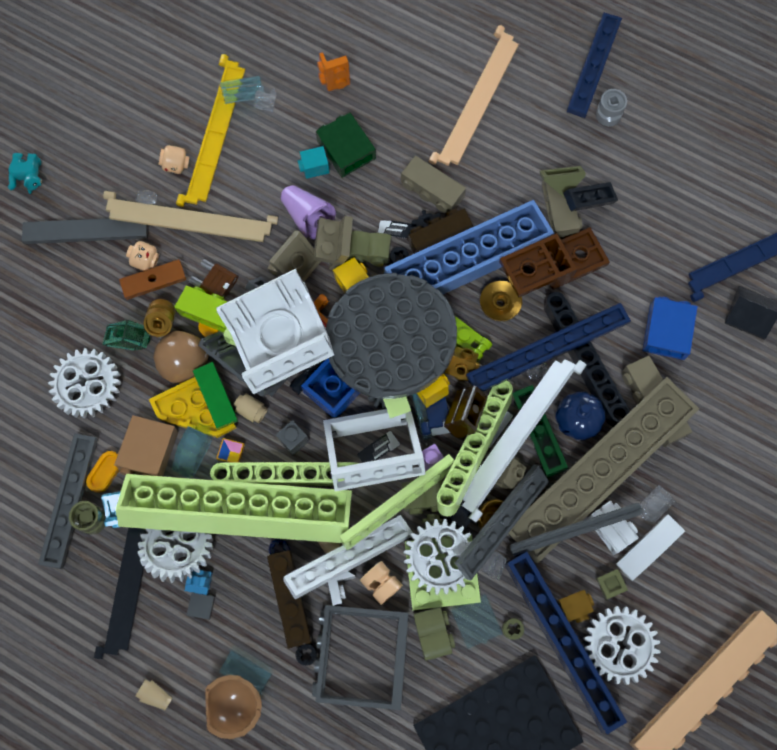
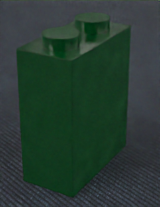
M351 112L339 116L328 125H322L316 131L318 144L320 147L324 146L325 154L341 178L376 159L375 147Z

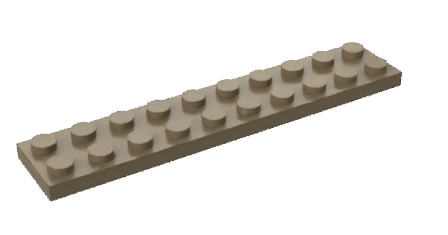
M666 377L534 502L508 534L515 542H519L583 521L688 421L699 408ZM560 542L530 551L528 554L538 564Z

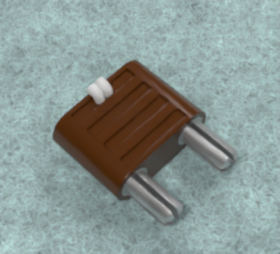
M203 259L201 266L210 270V272L203 281L191 276L189 282L203 289L207 294H217L225 300L236 284L238 275L217 263L214 265Z

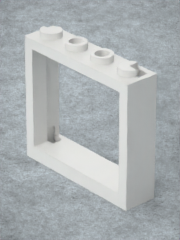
M387 409L323 420L335 491L425 475L424 458L411 411L393 418L389 417ZM407 425L414 451L413 454L343 467L337 466L333 438ZM344 478V480H345V481H340V482H338V479Z

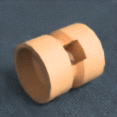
M382 561L360 579L367 590L374 591L373 597L380 605L384 604L403 586L395 576L389 575L390 570Z

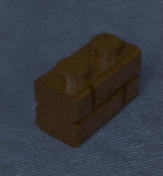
M474 385L458 390L445 420L444 427L457 438L475 434L487 402V396Z

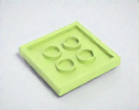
M472 534L467 539L468 542L473 541ZM451 537L441 538V544L444 547L449 548L452 546L453 541ZM432 538L431 540L438 552L435 559L442 561L446 575L450 576V572L444 562V558L447 556L445 553H440L436 539ZM405 541V550H410L411 548L406 545L407 541ZM424 544L420 546V553L424 557H429L432 554V549L429 545ZM452 557L450 560V565L454 569H458L455 564L458 557ZM431 566L429 568V575L435 579L439 578L441 575L440 568ZM414 572L408 573L412 611L481 603L477 574L470 581L463 579L465 587L456 584L457 592H454L449 587L447 595L444 594L443 589H440L439 594L435 595L434 588H431L429 592H426L427 585L425 584L419 588L420 580L412 581L411 578L415 574Z

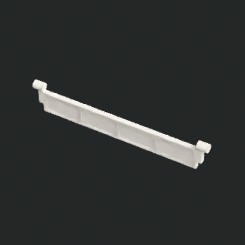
M566 359L562 364L555 360L476 472L463 498L465 502L462 505L472 512L469 518L477 523L483 514L478 510L483 500L572 373L576 372L580 375L586 367L584 362L579 360L575 365Z

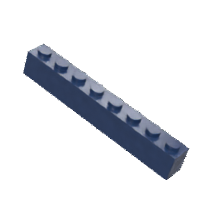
M528 552L508 562L505 565L508 573L601 733L607 735L626 724L627 720Z

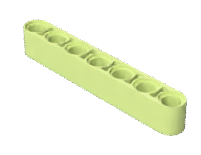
M505 381L492 387L476 433L467 435L437 494V508L441 515L448 517L457 512L512 402L513 387L510 382ZM482 427H487V428H489V429H488V430H482V429H480V428H482ZM473 445H479L480 447H479V448H473V447H471V446H473ZM463 463H470L471 465L465 467V466H463L462 464H463ZM455 481H459L462 484L453 485L452 483ZM445 500L452 501V503L448 505L443 504L442 502Z
M330 462L217 463L213 465L210 471L211 477L215 481L283 486H334L333 480L327 477V473L331 470ZM337 462L338 467L359 464L356 462ZM312 469L317 472L315 478H305V473L308 470ZM227 470V476L224 479H217L219 471ZM264 470H271L272 475L268 479H262V472ZM286 470L294 471V476L291 479L283 478V473ZM241 471H250L248 478L239 479ZM344 478L338 479V482H340V481H345V480H344Z

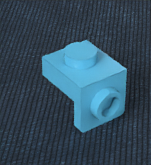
M121 491L103 494L101 497L106 516L104 521L105 527H119L115 509Z

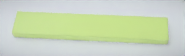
M448 454L428 469L425 475L416 478L339 536L343 546L347 550L351 549L446 477L454 459Z

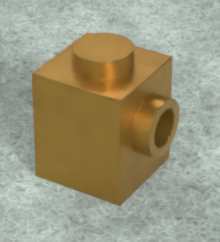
M585 590L557 600L568 622L575 619L576 623H580L589 619L588 614L594 612L592 608L594 606L593 599L589 593L586 594Z

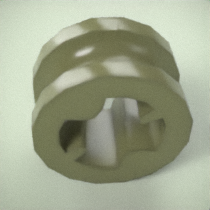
M514 618L506 620L502 626L504 636L512 640L519 639L524 633L523 623ZM516 623L519 627L516 629H519L518 634L512 633L510 635L508 633L510 629H507L509 624L514 625Z

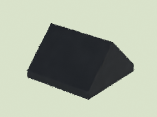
M739 286L724 324L765 340L777 320V301Z

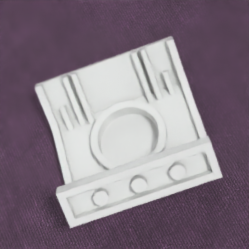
M296 269L216 307L217 313L232 335L246 368V371L242 373V377L253 394L334 356L328 333L309 291Z

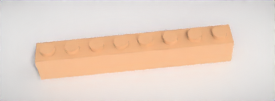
M763 610L754 611L629 744L635 750H673V748L678 749L686 741L684 737L688 732L697 730L702 724L700 720L703 716L714 712L718 707L716 703L721 697L726 698L734 690L732 687L737 680L742 681L749 674V667L753 663L755 665L758 664L765 657L764 651L768 647L772 648L777 644V624Z

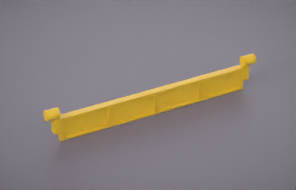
M222 54L219 60V65L225 67L187 194H178L176 205L183 207L185 202L197 205L198 201H207L244 77L245 69L240 68L238 62L229 61V57L225 54Z

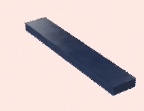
M603 13L569 103L567 113L586 118L619 29L621 17Z

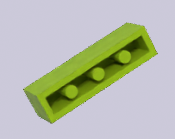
M185 286L174 307L179 315L202 323L222 333L227 328L216 307L227 303V301H224V298L217 294L209 295L199 287L191 288Z

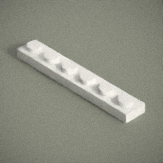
M400 515L378 527L351 549L347 550L344 546H341L284 576L283 581L294 599H297L411 537L410 535L413 532Z

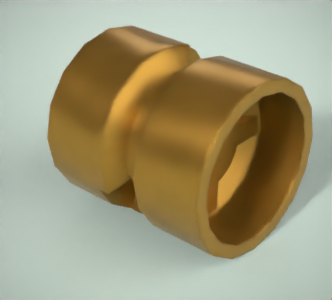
M156 299L150 303L143 322L147 333L155 337H163L171 331L176 313L173 304L164 299Z

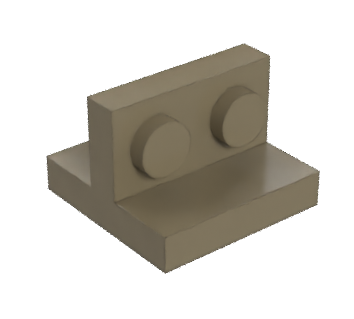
M344 216L340 222L324 218L317 220L313 260L329 263V270H333L349 258L353 217Z
M295 230L271 258L267 269L271 274L279 277L296 269L302 281L305 282L321 261L313 260L314 248L300 231Z

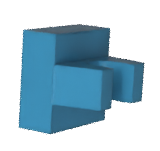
M200 570V573L192 571V578L190 579L187 576L184 591L208 595L213 573Z

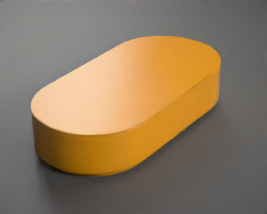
M107 451L103 453L87 476L86 484L91 491L95 493L106 491L120 471L114 465L118 456L116 452Z

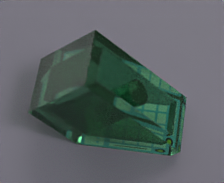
M131 320L107 325L102 345L133 351L146 349L150 342V334L147 333L144 325Z

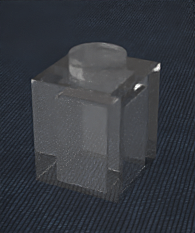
M658 485L639 503L643 514L640 516L646 521L654 522L676 501Z

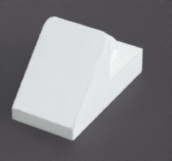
M349 571L328 582L333 606L343 605L342 599L346 598L344 586H339L338 582L356 578Z

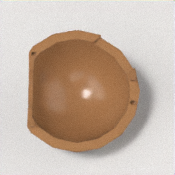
M172 331L160 339L155 347L153 358L156 370L162 378L172 383H183L195 377L192 370L206 365L209 357L198 346L200 338L183 331Z
M227 675L217 678L205 689L207 730L219 738L235 739L244 736L255 727L261 714L262 702L259 692L251 682L243 679L241 676Z

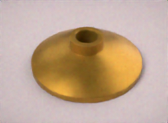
M495 281L483 289L480 296V306L484 314L490 319L508 321L520 312L522 296L518 298L511 283ZM502 301L504 305L498 306L497 302Z

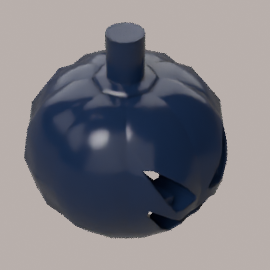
M576 392L565 396L561 400L556 410L555 419L563 434L575 440H585L595 437L601 431L605 422V411L601 401L587 392Z

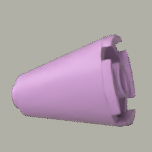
M294 185L286 187L282 191L281 201L304 237L316 238L317 220L319 218L334 221L336 211L330 203Z

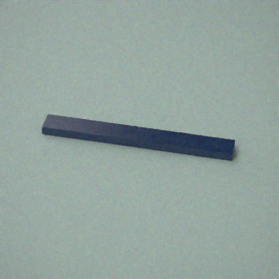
M616 304L466 374V377L471 386H477L482 392L619 329L629 324L631 320L622 304Z

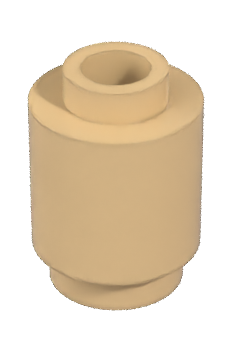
M247 393L244 396L240 395L234 403L236 407L235 412L251 422L260 423L268 411V408L264 407V403Z

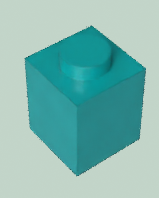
M324 146L300 151L301 160H297L300 172H304L306 179L329 174Z

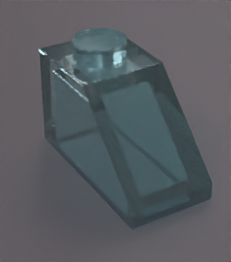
M188 426L177 446L172 471L192 479L212 442L210 437Z

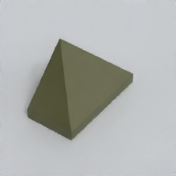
M581 166L540 170V176L549 186L565 198L563 192L575 188L586 176V172Z

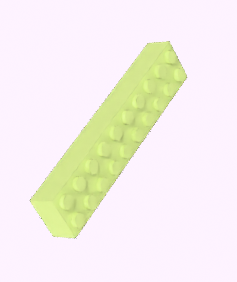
M126 474L115 510L119 527L342 543L339 536L349 530L352 491Z

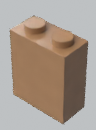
M132 415L114 465L120 470L119 473L125 476L126 474L134 473L137 475L163 477L178 431L175 426Z

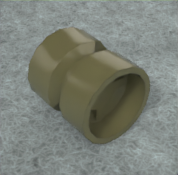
M89 501L76 503L69 512L70 524L75 529L84 533L96 534L105 527V511Z

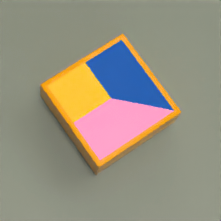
M223 438L216 459L226 463H240L245 444Z

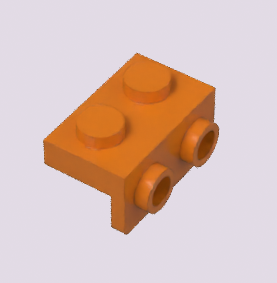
M323 52L319 53L320 61L317 62L320 73L318 75L321 84H325L327 91L342 89L350 85L347 57L342 56L326 61Z

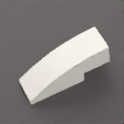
M669 514L664 516L616 565L633 581L669 548L685 530Z

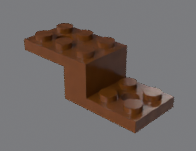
M590 227L562 240L556 233L499 259L518 298L548 284L554 290L606 267L610 263ZM582 250L586 253V257L578 258L575 252ZM530 265L533 267L534 272L527 274L523 271L522 267Z

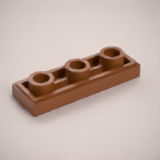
M180 259L119 279L126 300L187 280Z

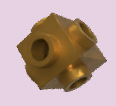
M456 346L453 358L445 373L454 376L458 380L468 381L466 374L478 369L480 363L477 362L479 354L474 353L471 349Z

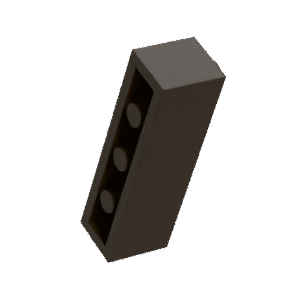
M288 550L268 555V564L287 648L311 643L312 638L302 596L294 599L283 581L284 576L296 570L292 551Z

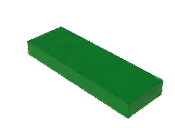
M211 362L192 370L217 430L238 422L214 363Z

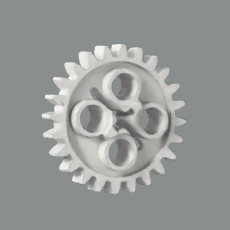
M84 348L83 354L75 350V356L73 357L67 353L68 360L59 359L62 365H54L57 373H50V376L55 380L48 382L51 387H54L49 393L55 395L52 401L58 403L57 407L61 410L64 409L67 415L72 412V415L77 418L80 413L83 418H86L87 413H89L92 417H95L96 410L103 413V406L111 407L108 403L109 400L116 401L113 393H120L115 386L121 385V382L116 379L121 375L118 371H115L118 367L115 363L111 364L113 360L110 357L106 358L103 352L98 355L95 349L89 353ZM97 367L95 373L89 374L91 368ZM76 373L74 379L68 380L70 374ZM102 386L101 392L94 394V390ZM81 392L80 397L77 400H73V396Z
M437 519L434 520L433 526L425 522V530L420 526L417 527L419 535L411 533L410 536L414 542H406V545L411 548L404 551V554L410 556L409 559L404 560V563L411 565L406 572H414L415 575L411 580L419 579V588L424 584L427 585L426 592L434 588L435 595H438L440 589H443L444 594L447 595L449 587L454 592H457L456 584L465 587L463 579L466 578L459 569L451 567L450 560L452 557L459 558L472 541L468 542L467 539L471 533L463 535L464 527L461 526L458 530L455 529V521L450 526H447L446 519L443 520L442 525H439ZM442 536L451 537L453 541L451 547L446 548L441 544ZM432 538L436 539L440 553H445L447 556L444 558V562L450 572V576L446 575L442 561L435 559L438 552L431 540ZM426 544L431 547L432 554L429 557L421 555V545ZM431 566L440 568L441 575L439 578L435 579L429 575V568Z
M146 529L148 534L140 535L143 541L138 543L139 549H141L138 551L141 564L145 566L147 573L151 572L153 578L160 575L162 582L167 577H169L171 583L174 582L175 577H179V580L183 582L184 575L186 574L191 579L192 571L200 573L199 565L207 566L204 558H211L209 551L213 550L211 543L213 538L210 533L172 531L173 534L165 536L171 530ZM189 537H195L192 541H186ZM161 551H165V553H164L163 555H161V556H156L157 553H159V552H161ZM181 557H187L184 561H178Z
M617 606L614 607L612 614L609 608L605 609V616L598 613L597 618L599 621L590 620L594 627L585 629L590 633V637H583V640L589 642V645L585 646L584 649L590 651L588 656L590 659H593L595 668L599 667V675L601 676L606 673V681H610L614 677L615 684H619L622 678L624 684L628 685L631 677L633 682L637 683L639 682L638 675L642 678L647 677L645 669L648 671L654 670L650 663H658V660L653 657L654 654L660 653L658 649L654 648V645L659 644L660 641L653 640V636L658 632H650L649 628L653 623L645 624V615L637 618V610H633L629 614L628 607H624L621 613ZM612 623H616L620 628V633L617 636L610 632ZM630 626V630L625 637L626 627ZM634 633L639 634L641 637L639 646L634 645L632 642V635ZM623 641V645L626 648L619 651L620 646L617 645V642ZM604 644L611 648V655L608 658L604 657L601 653V648ZM618 653L617 663L614 665L613 660ZM625 655L631 656L633 660L630 668L623 664Z

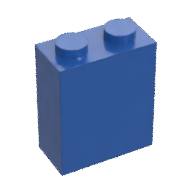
M655 297L649 307L642 351L685 360L691 352L698 306L691 305L687 301L676 302L671 301L667 297Z

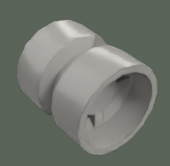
M609 89L602 94L596 111V119L600 124L610 127L619 123L627 105L626 95L618 89Z

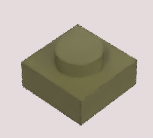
M618 569L596 578L606 600L628 591Z

